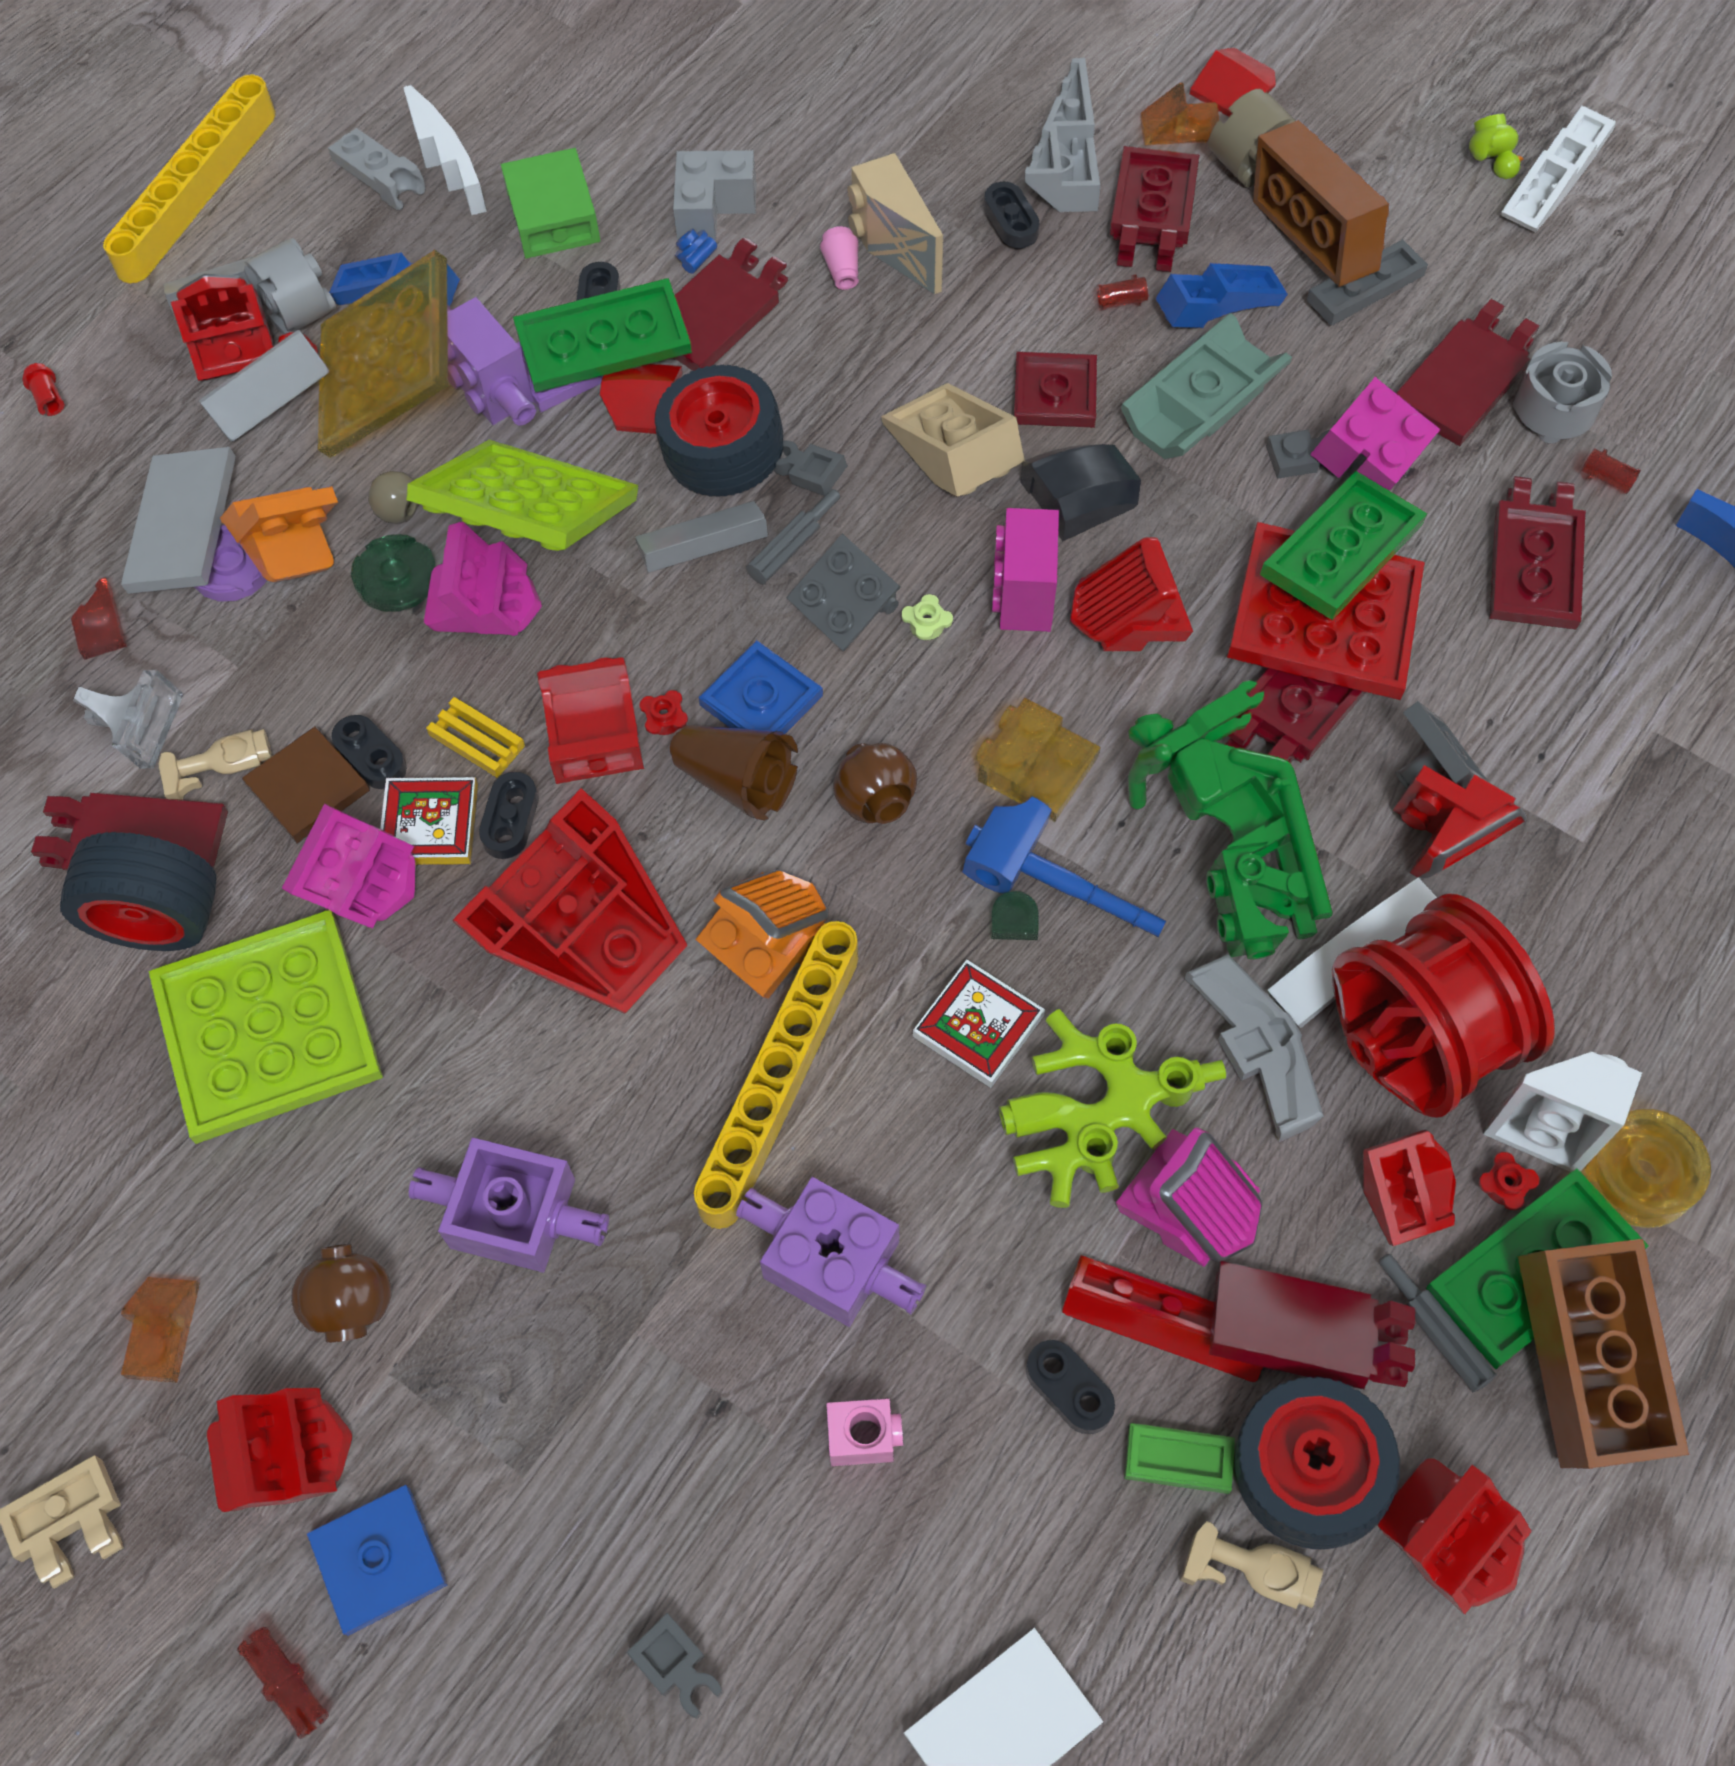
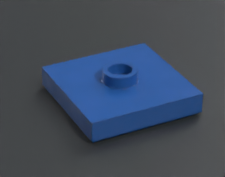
M756 641L699 697V704L729 728L780 731L786 734L823 696V688L763 644Z
M407 1485L307 1533L340 1627L346 1636L448 1586L412 1492Z

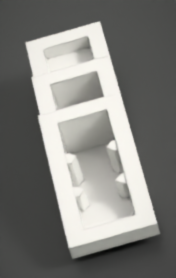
M411 85L403 87L426 168L441 165L449 192L464 188L471 215L487 212L480 183L469 155L452 127L437 109Z
M1581 106L1567 128L1563 127L1549 149L1547 151L1543 150L1503 209L1501 216L1536 233L1592 162L1613 132L1616 121Z
M1418 877L1307 957L1268 989L1269 993L1291 1015L1295 1023L1302 1028L1335 1000L1332 986V966L1338 955L1353 947H1363L1374 940L1393 942L1405 935L1408 922L1414 916L1423 912L1426 905L1437 897Z

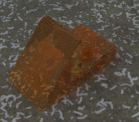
M1183 82L1178 83L1141 112L1140 119L1144 145L1208 142L1214 126L1219 121L1217 102L1187 104Z
M148 1277L121 1311V1315L133 1324L121 1371L122 1376L134 1380L178 1382L200 1285L198 1281Z

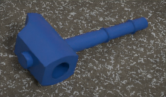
M1032 796L1020 805L995 806L984 827L975 825L966 841V845L972 848L965 859L962 873L976 883L995 892L1009 895L1022 872L1067 895L1087 902V905L1090 903L1132 924L1133 928L1136 926L1159 937L1166 920L1144 910V907L1140 908L1099 888L1098 884L1096 886L1079 875L1032 852L1048 824L1052 811L1050 807L1039 799Z

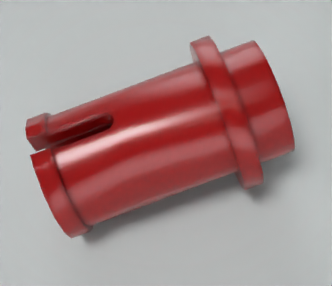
M34 363L25 368L22 377L23 385L27 390L31 391L38 412L41 415H45V413L47 416L57 415L64 409L65 405L55 386V373L51 368L42 363Z

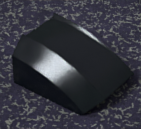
M1116 445L1070 446L1046 452L1022 462L1020 482L1028 494L1031 493L1041 509L1059 510L1058 536L1062 541L1128 512L1138 505L1141 479Z

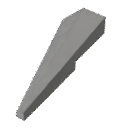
M1085 58L1072 59L1069 74L1062 82L1061 93L1059 97L1056 96L1042 129L1041 140L1033 150L1030 166L1025 169V183L1059 212L1098 211L1100 179L1094 144L1095 123Z

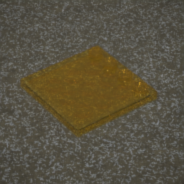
M437 250L428 253L321 323L320 358L329 369V372L319 379L318 451L329 458L351 447L357 441L448 387L447 258Z

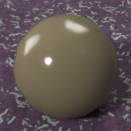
M388 471L375 478L368 492V501L374 514L387 523L399 524L410 520L419 505L406 500L408 483L415 479L404 472Z

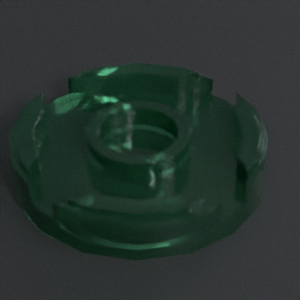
M406 534L386 535L372 540L365 546L366 550L360 557L357 554L352 562L351 578L359 598L369 607L383 612H400L415 607L428 597L431 573L436 567L430 548L425 544L416 542L414 537Z

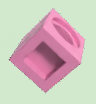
M890 1399L827 1403L831 1466L893 1462V1447L903 1446L901 1414H891ZM861 1421H871L879 1427L880 1435L872 1443L861 1444L852 1438V1428Z

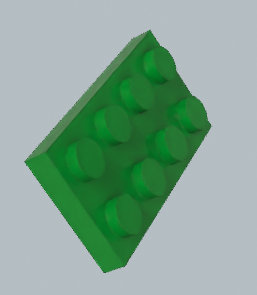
M669 278L513 317L535 393L692 353L691 342Z
M1355 471L1264 562L1260 575L1333 620L1419 530L1428 513Z
M1576 1168L1434 1279L1425 1289L1431 1292L1455 1324L1493 1368L1497 1370L1534 1340L1518 1256L1546 1250L1642 1238L1580 1170ZM1644 1241L1646 1249L1647 1247H1649V1245Z

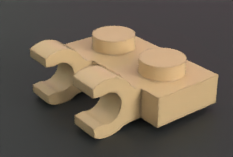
M95 1455L0 1509V1525L13 1558L24 1562L32 1557L35 1571L41 1583L49 1581L54 1589L74 1578L72 1567L57 1543L63 1538L82 1528L91 1553L95 1554L99 1551L102 1559H106L124 1548L116 1528L106 1514L121 1504L103 1460Z

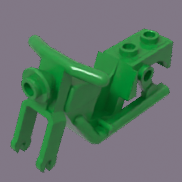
M1247 680L1242 682L1238 688L1197 710L1183 725L1174 730L1173 722L1170 719L1162 718L1160 714H1148L1138 718L1135 721V725L1128 731L1129 739L1142 748L1128 773V795L1130 806L1136 810L1142 809L1147 802V776L1158 774L1170 767L1167 777L1186 816L1190 820H1198L1205 815L1217 818L1230 829L1233 843L1229 844L1214 861V864L1207 872L1206 884L1210 897L1216 900L1219 912L1217 917L1218 934L1221 941L1226 942L1229 955L1231 957L1246 955L1247 959L1256 960L1273 955L1289 934L1287 926L1275 925L1264 917L1257 906L1273 911L1280 918L1288 919L1292 917L1296 937L1300 940L1313 937L1318 932L1315 920L1330 918L1333 915L1292 764L1280 757L1235 748L1217 742L1236 730L1244 729L1250 722L1251 713L1242 715L1241 718H1236V716L1249 709L1258 707L1263 700L1264 691L1256 693L1253 697H1249L1246 694L1257 685V682ZM1274 851L1279 870L1266 866L1262 857Z

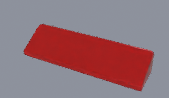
M1080 1255L1062 1309L1065 1315L1250 1382L1258 1380L1263 1368L1258 1365L1209 1355L1213 1301Z

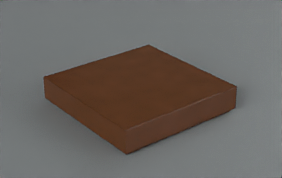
M315 726L242 777L249 790L297 844L309 835L324 804L342 812L370 791L367 783Z

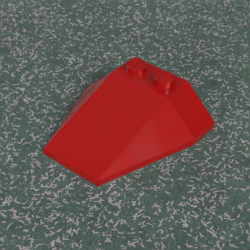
M582 788L550 819L546 829L489 888L485 886L453 919V922L487 953L623 1014L636 1003L688 946L616 819Z

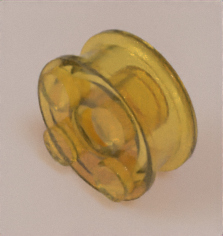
M1637 1109L1628 1112L1624 1126L1585 1166V1175L1629 1225L1655 1228L1674 1222L1703 1197L1711 1178V1163L1703 1141L1683 1120L1660 1110ZM1639 1160L1649 1162L1655 1168L1657 1176L1645 1173L1639 1165Z

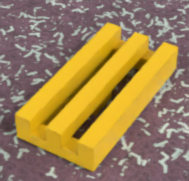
M453 697L449 701L450 708L447 711L442 709L437 715L439 718L437 723L431 722L426 727L429 736L498 778L525 747L523 739L461 700ZM460 716V717L463 718L464 720H466V721H468L469 723L473 724V725L476 726L477 728L481 729V730L484 731L485 733L489 734L490 736L494 737L495 739H497L498 741L502 742L503 744L507 745V746L510 747V748H509V749L505 748L504 746L500 745V744L497 743L496 741L492 740L491 738L487 737V736L484 735L483 733H481V732H479L478 730L474 729L473 727H471L470 725L466 724L465 722H463L462 720L458 719L457 717ZM450 726L477 745L497 755L500 759L497 762L446 731L447 728Z

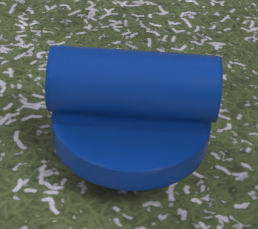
M692 228L676 242L679 249L675 256L682 262L683 268L688 273L693 274L717 249V243L708 236L704 229L697 233Z

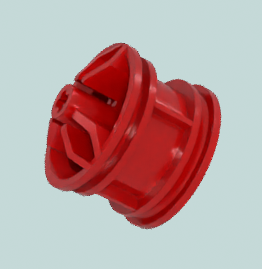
M1458 894L1441 895L1429 902L1423 912L1414 916L1408 922L1405 935L1393 942L1374 940L1363 947L1350 948L1338 955L1333 963V992L1344 1036L1347 1037V1044L1351 1054L1358 1064L1385 1089L1398 1097L1407 1106L1425 1116L1439 1118L1447 1115L1459 1105L1461 1099L1470 1095L1475 1090L1480 1078L1495 1069L1509 1070L1522 1062H1532L1545 1055L1553 1044L1555 1023L1551 1003L1544 984L1529 955L1511 932L1492 913L1467 897Z

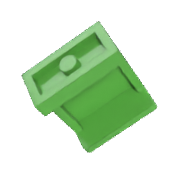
M576 147L501 164L507 194L515 216L525 259L601 242L596 213Z

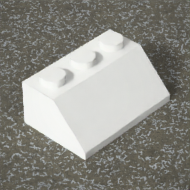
M1589 1052L1528 1073L1487 1124L1483 1135L1569 1172L1574 1171L1576 1168L1581 1172L1624 1126L1642 1072L1628 1067L1618 1057Z

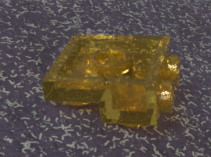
M1024 698L1018 708L1013 705L1007 707L1000 719L998 728L1002 731L994 741L988 737L980 746L975 759L979 762L978 781L1020 804L1026 802L1032 796L1039 799L1052 809L1049 819L1056 822L1096 762L1101 747L1062 727L1063 717Z

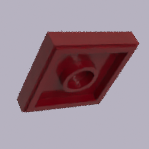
M1043 352L1016 353L1014 416L1016 417L1017 425L1095 428L1097 355Z

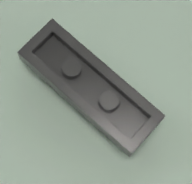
M1401 240L1382 251L1379 271L1341 287L1333 280L1328 279L1309 290L1307 301L1332 326L1423 277L1428 264L1404 240Z

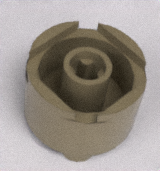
M1254 89L1236 100L1228 108L1233 114L1225 124L1219 119L1208 140L1209 149L1245 187H1251L1255 184L1258 136L1296 121L1270 94L1265 93L1262 89Z

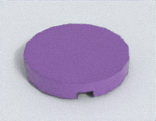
M221 525L208 585L195 586L194 588L204 597L216 601H236L255 593L267 580L262 576L241 544L236 542L227 527Z

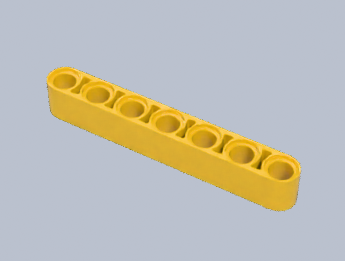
M251 74L239 77L234 81L106 236L103 248L121 281L130 284L138 283L149 276L273 122L276 116L275 109L263 78Z
M828 922L821 926L816 933L697 1180L694 1198L698 1213L702 1221L712 1228H727L739 1218L736 1216L737 1209L742 1200L746 1202L748 1200L745 1194L754 1187L854 974L858 963L857 936L853 928L845 922ZM834 945L844 946L848 949L840 955L826 952L828 948ZM817 984L825 985L829 988L822 995H812L807 992L808 988ZM798 1024L806 1025L810 1028L809 1032L803 1036H793L787 1033L789 1028ZM778 1065L787 1066L791 1069L789 1074L782 1078H774L767 1074L771 1068ZM755 1107H766L772 1111L764 1120L756 1121L747 1117L750 1110ZM737 1149H745L751 1153L750 1158L741 1164H733L726 1160L728 1155ZM723 1192L731 1196L730 1201L722 1208L715 1209L706 1205V1200L714 1193Z

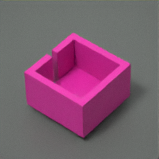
M1374 377L1310 455L1340 478L1359 454L1362 453L1367 459L1357 469V472L1390 491L1440 429L1379 379Z
M1006 508L1005 525H997L992 612L1000 613V630L1051 632L1057 587L1059 510Z

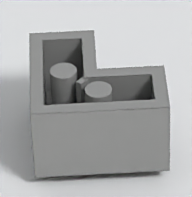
M754 150L677 151L673 204L677 241L693 228L697 233L704 229L708 236L716 242L718 214H756L757 183Z

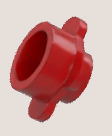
M670 690L665 695L655 698L646 696L640 701V710L646 714L647 718L645 723L647 732L654 735H670L687 724L688 716L681 709L682 695L678 691ZM667 710L668 713L660 714V711Z
M1500 1152L1494 1157V1166L1490 1172L1483 1173L1480 1176L1479 1186L1496 1203L1504 1205L1509 1210H1519L1525 1203L1524 1196L1526 1193L1538 1186L1539 1176L1533 1169H1525L1516 1163L1512 1154ZM1510 1177L1513 1180V1185L1506 1184L1505 1178Z

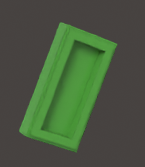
M1130 1423L1124 1479L1229 1494L1232 1491L1235 1438Z

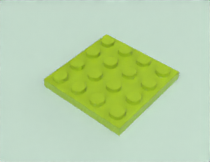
M489 439L408 483L406 500L423 505V509L431 513H449L462 517V521L469 525H487L500 529L501 533L505 536L529 538L540 542V545L546 549L560 551L567 549L637 500L638 485Z
M331 910L148 971L189 1137L195 1144L383 1078L336 917Z

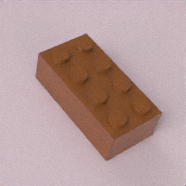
M1299 120L1259 135L1253 203L1339 287L1379 271L1382 251L1384 250L1386 223L1389 216V203L1386 199L1379 195L1338 154L1327 147L1315 133H1312Z
M1643 1239L1546 1250L1518 1256L1560 1468L1591 1469L1689 1455Z

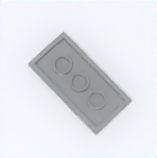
M230 447L152 456L121 582L122 587L128 594L208 585L221 526L220 517L224 513L236 458Z

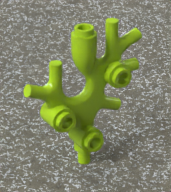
M1061 1009L1054 1011L1047 1017L1046 1023L1061 1039L1062 1046L1057 1051L1032 1056L1035 1074L1040 1075L1075 1066H1088L1096 1069L1104 1076L1107 1082V1092L1105 1097L1095 1104H1084L1062 1094L1043 1092L1008 1099L1007 1105L999 1106V1116L1005 1135L1014 1134L1018 1138L1059 1128L1064 1130L1068 1136L1067 1142L1061 1146L1013 1157L1016 1174L1021 1176L1043 1170L1049 1171L1053 1179L1050 1205L1058 1208L1070 1206L1072 1182L1078 1168L1095 1175L1100 1193L1117 1189L1119 1185L1112 1166L1118 1147V1140L1114 1131L1123 1127L1130 1128L1137 1132L1152 1150L1157 1148L1167 1139V1136L1151 1118L1150 1111L1152 1107L1159 1101L1171 1107L1182 1106L1191 1099L1194 1092L1204 1090L1205 1083L1226 1079V1069L1223 1061L1218 1060L1200 1065L1197 1059L1189 1061L1183 1057H1172L1162 1063L1159 1071H1144L1137 1068L1133 1063L1137 1040L1134 1032L1129 1027L1122 1024H1110L1101 1030L1098 1037H1091L1080 1032ZM1108 1051H1117L1120 1055H1113ZM1169 1083L1177 1084L1180 1086V1089L1169 1086ZM1088 1150H1098L1102 1153V1155L1093 1156L1088 1152Z

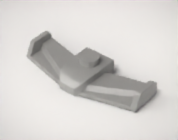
M1229 954L1188 971L1185 980L1190 985H1193L1233 1027L1222 1032L1218 1041L1241 1081L1260 1073L1276 1128L1278 1142L1311 1128L1322 1119L1324 1115L1301 1042L1302 1033L1291 1015L1285 1013Z

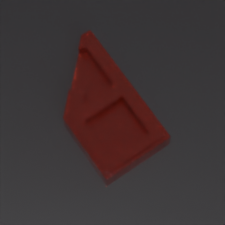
M106 577L97 581L95 584L97 589L86 605L81 604L71 617L78 649L84 660L127 647L111 585Z

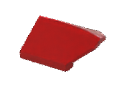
M1236 48L1215 50L1190 88L1189 94L1230 118L1233 113L1228 108L1240 97L1254 89H1262L1265 93H1269L1276 86L1275 70Z
M646 364L603 375L600 397L616 431L656 434L655 412L657 404H659V400L662 398V394L666 392V389L673 382H676L678 378L682 377V366Z
M1421 1130L1363 1150L1364 1194L1389 1245L1396 1246L1454 1226L1455 1214L1452 1212L1456 1188L1455 1175L1449 1154L1429 1131Z

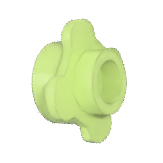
M925 595L922 597L921 602L915 606H907L902 610V620L905 623H910L912 633L922 640H931L938 637L944 628L950 627L953 623L952 613L942 609L939 605V599L935 595ZM930 615L931 618H923V616Z

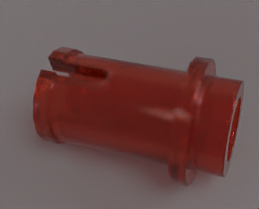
M1137 274L1131 275L1129 280L1097 285V299L1101 311L1133 303L1136 307H1139L1142 302L1148 301L1149 298L1146 278H1138Z
M1594 448L1581 471L1588 474L1587 479L1591 480L1595 477L1627 494L1638 478L1641 469L1634 468L1608 455V450L1605 448L1602 451Z

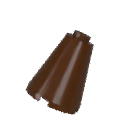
M687 725L673 736L670 743V754L672 755L673 764L751 818L765 821L769 819L765 815L770 810L778 812L790 795L797 776L798 766L791 764V751L798 753V746L792 736L780 731Z

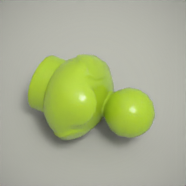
M1505 114L1487 116L1474 122L1475 134L1469 142L1471 155L1478 161L1497 156L1493 169L1495 174L1502 179L1514 178L1520 170V162L1523 161V157L1512 152L1518 143V133L1512 126L1507 125Z

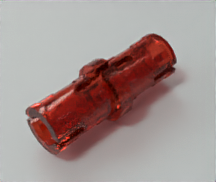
M262 1627L249 1635V1638L253 1641L251 1644L244 1640L238 1646L237 1651L244 1657L263 1684L262 1695L267 1701H275L295 1729L298 1738L302 1739L317 1729L314 1724L316 1721L319 1724H323L329 1717V1713L321 1706L302 1679L305 1672L299 1663L291 1664L271 1636L270 1630L267 1627Z

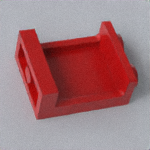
M623 657L613 659L599 658L590 663L572 666L558 665L537 673L549 740V747H547L549 762L556 784L644 769L630 682Z

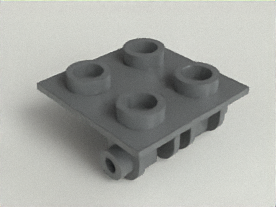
M842 533L786 598L844 652L878 613L885 612L886 614H891L896 610L899 604L895 599L896 592L901 586Z

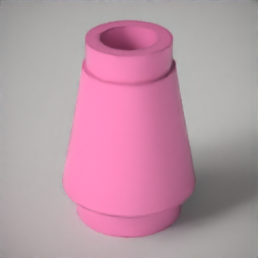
M839 226L827 230L823 234L820 244L822 255L835 281V286L842 290L851 289L858 284V238L847 227Z

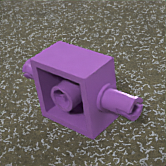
M476 297L453 310H450V307L445 303H438L431 307L428 311L427 319L429 324L437 330L439 338L435 339V344L447 363L443 367L444 373L455 389L462 388L472 410L476 414L482 412L492 425L508 416L513 419L516 425H525L530 422L536 414V409L532 403L531 389L518 344Z
M473 1137L457 1178L418 1167L413 1177L418 1178L419 1182L411 1180L409 1186V1198L447 1206L438 1232L450 1249L543 1273L545 1272L555 1239L559 1235L601 1246L605 1239V1236L601 1235V1231L607 1233L609 1215L568 1206L575 1178L567 1161ZM516 1200V1203L513 1206H510L512 1204V1201ZM501 1206L508 1207L506 1210H500Z
M811 1177L794 1207L791 1206L789 1209L763 1196L753 1188L749 1189L745 1194L748 1201H741L736 1216L773 1235V1241L760 1261L765 1280L849 1328L868 1295L870 1296L873 1292L903 1308L909 1314L914 1312L917 1307L915 1303L916 1301L920 1302L926 1290V1285L888 1266L889 1259L899 1244V1224L814 1177ZM839 1247L840 1255L836 1252H831L827 1258L822 1256L823 1248Z

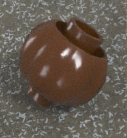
M861 743L849 749L846 757L841 761L834 778L833 792L841 808L852 818L863 823L878 822L880 824H887L899 819L907 811L916 791L917 772L911 760L899 748L888 743L872 745Z
M340 1244L321 1248V1258L302 1269L293 1284L291 1301L297 1319L311 1332H325V1340L329 1343L349 1341L367 1336L366 1325L381 1320L390 1304L392 1292L387 1272L375 1259L353 1253L352 1244Z

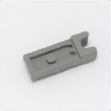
M358 128L345 134L340 140L328 147L334 162L380 193L381 199L396 210L404 207L402 200L398 199L400 193L413 191L416 194H423L425 192L424 179L417 165L404 156L399 158Z

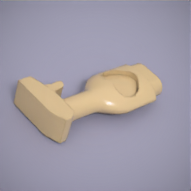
M250 729L216 740L206 752L181 760H177L171 752L161 753L158 764L165 797L167 799L183 800L184 795L189 791L202 787L197 777L184 778L185 776L206 770H214L221 774H233L261 765L262 761L272 757L265 730L253 732Z
M1206 1522L1193 1536L1180 1581L1192 1586L1196 1581L1202 1580L1214 1581L1220 1585L1224 1584L1226 1581L1225 1575L1207 1565L1210 1559L1241 1570L1251 1587L1264 1597L1297 1609L1298 1604L1309 1608L1313 1607L1322 1579L1323 1569L1311 1565L1310 1557L1276 1544H1263L1252 1550L1241 1548L1218 1539L1216 1527L1209 1522Z

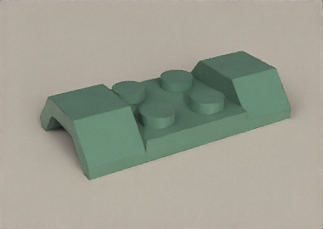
M1229 313L1123 402L1121 410L1134 437L1163 459L1183 456L1206 435L1210 437L1259 395L1263 391L1264 385L1291 363L1292 356L1287 353L1273 357L1266 355L1245 339L1237 317Z

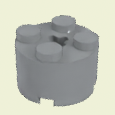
M294 238L285 240L244 262L247 265L244 267V272L249 284H253L260 297L261 304L265 303L267 308L273 313L268 317L283 335L295 332L336 309L332 296L325 287H321L317 279L322 276V271L317 261L310 253L304 255Z
M1569 342L1550 343L1537 350L1527 366L1516 393L1513 408L1521 421L1528 428L1536 432L1538 437L1544 442L1557 443L1561 439L1580 436L1587 432L1596 421L1610 390L1612 372L1604 357L1590 347L1582 345L1581 350L1567 347Z

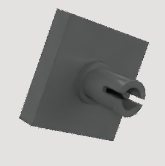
M1419 701L1403 712L1428 748L1413 761L1395 772L1397 778L1406 789L1424 765L1439 774L1446 771L1454 783L1463 788L1474 774L1489 782L1443 719Z

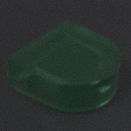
M1019 891L1007 892L998 897L992 908L991 939L1038 941L1039 911L1034 899Z

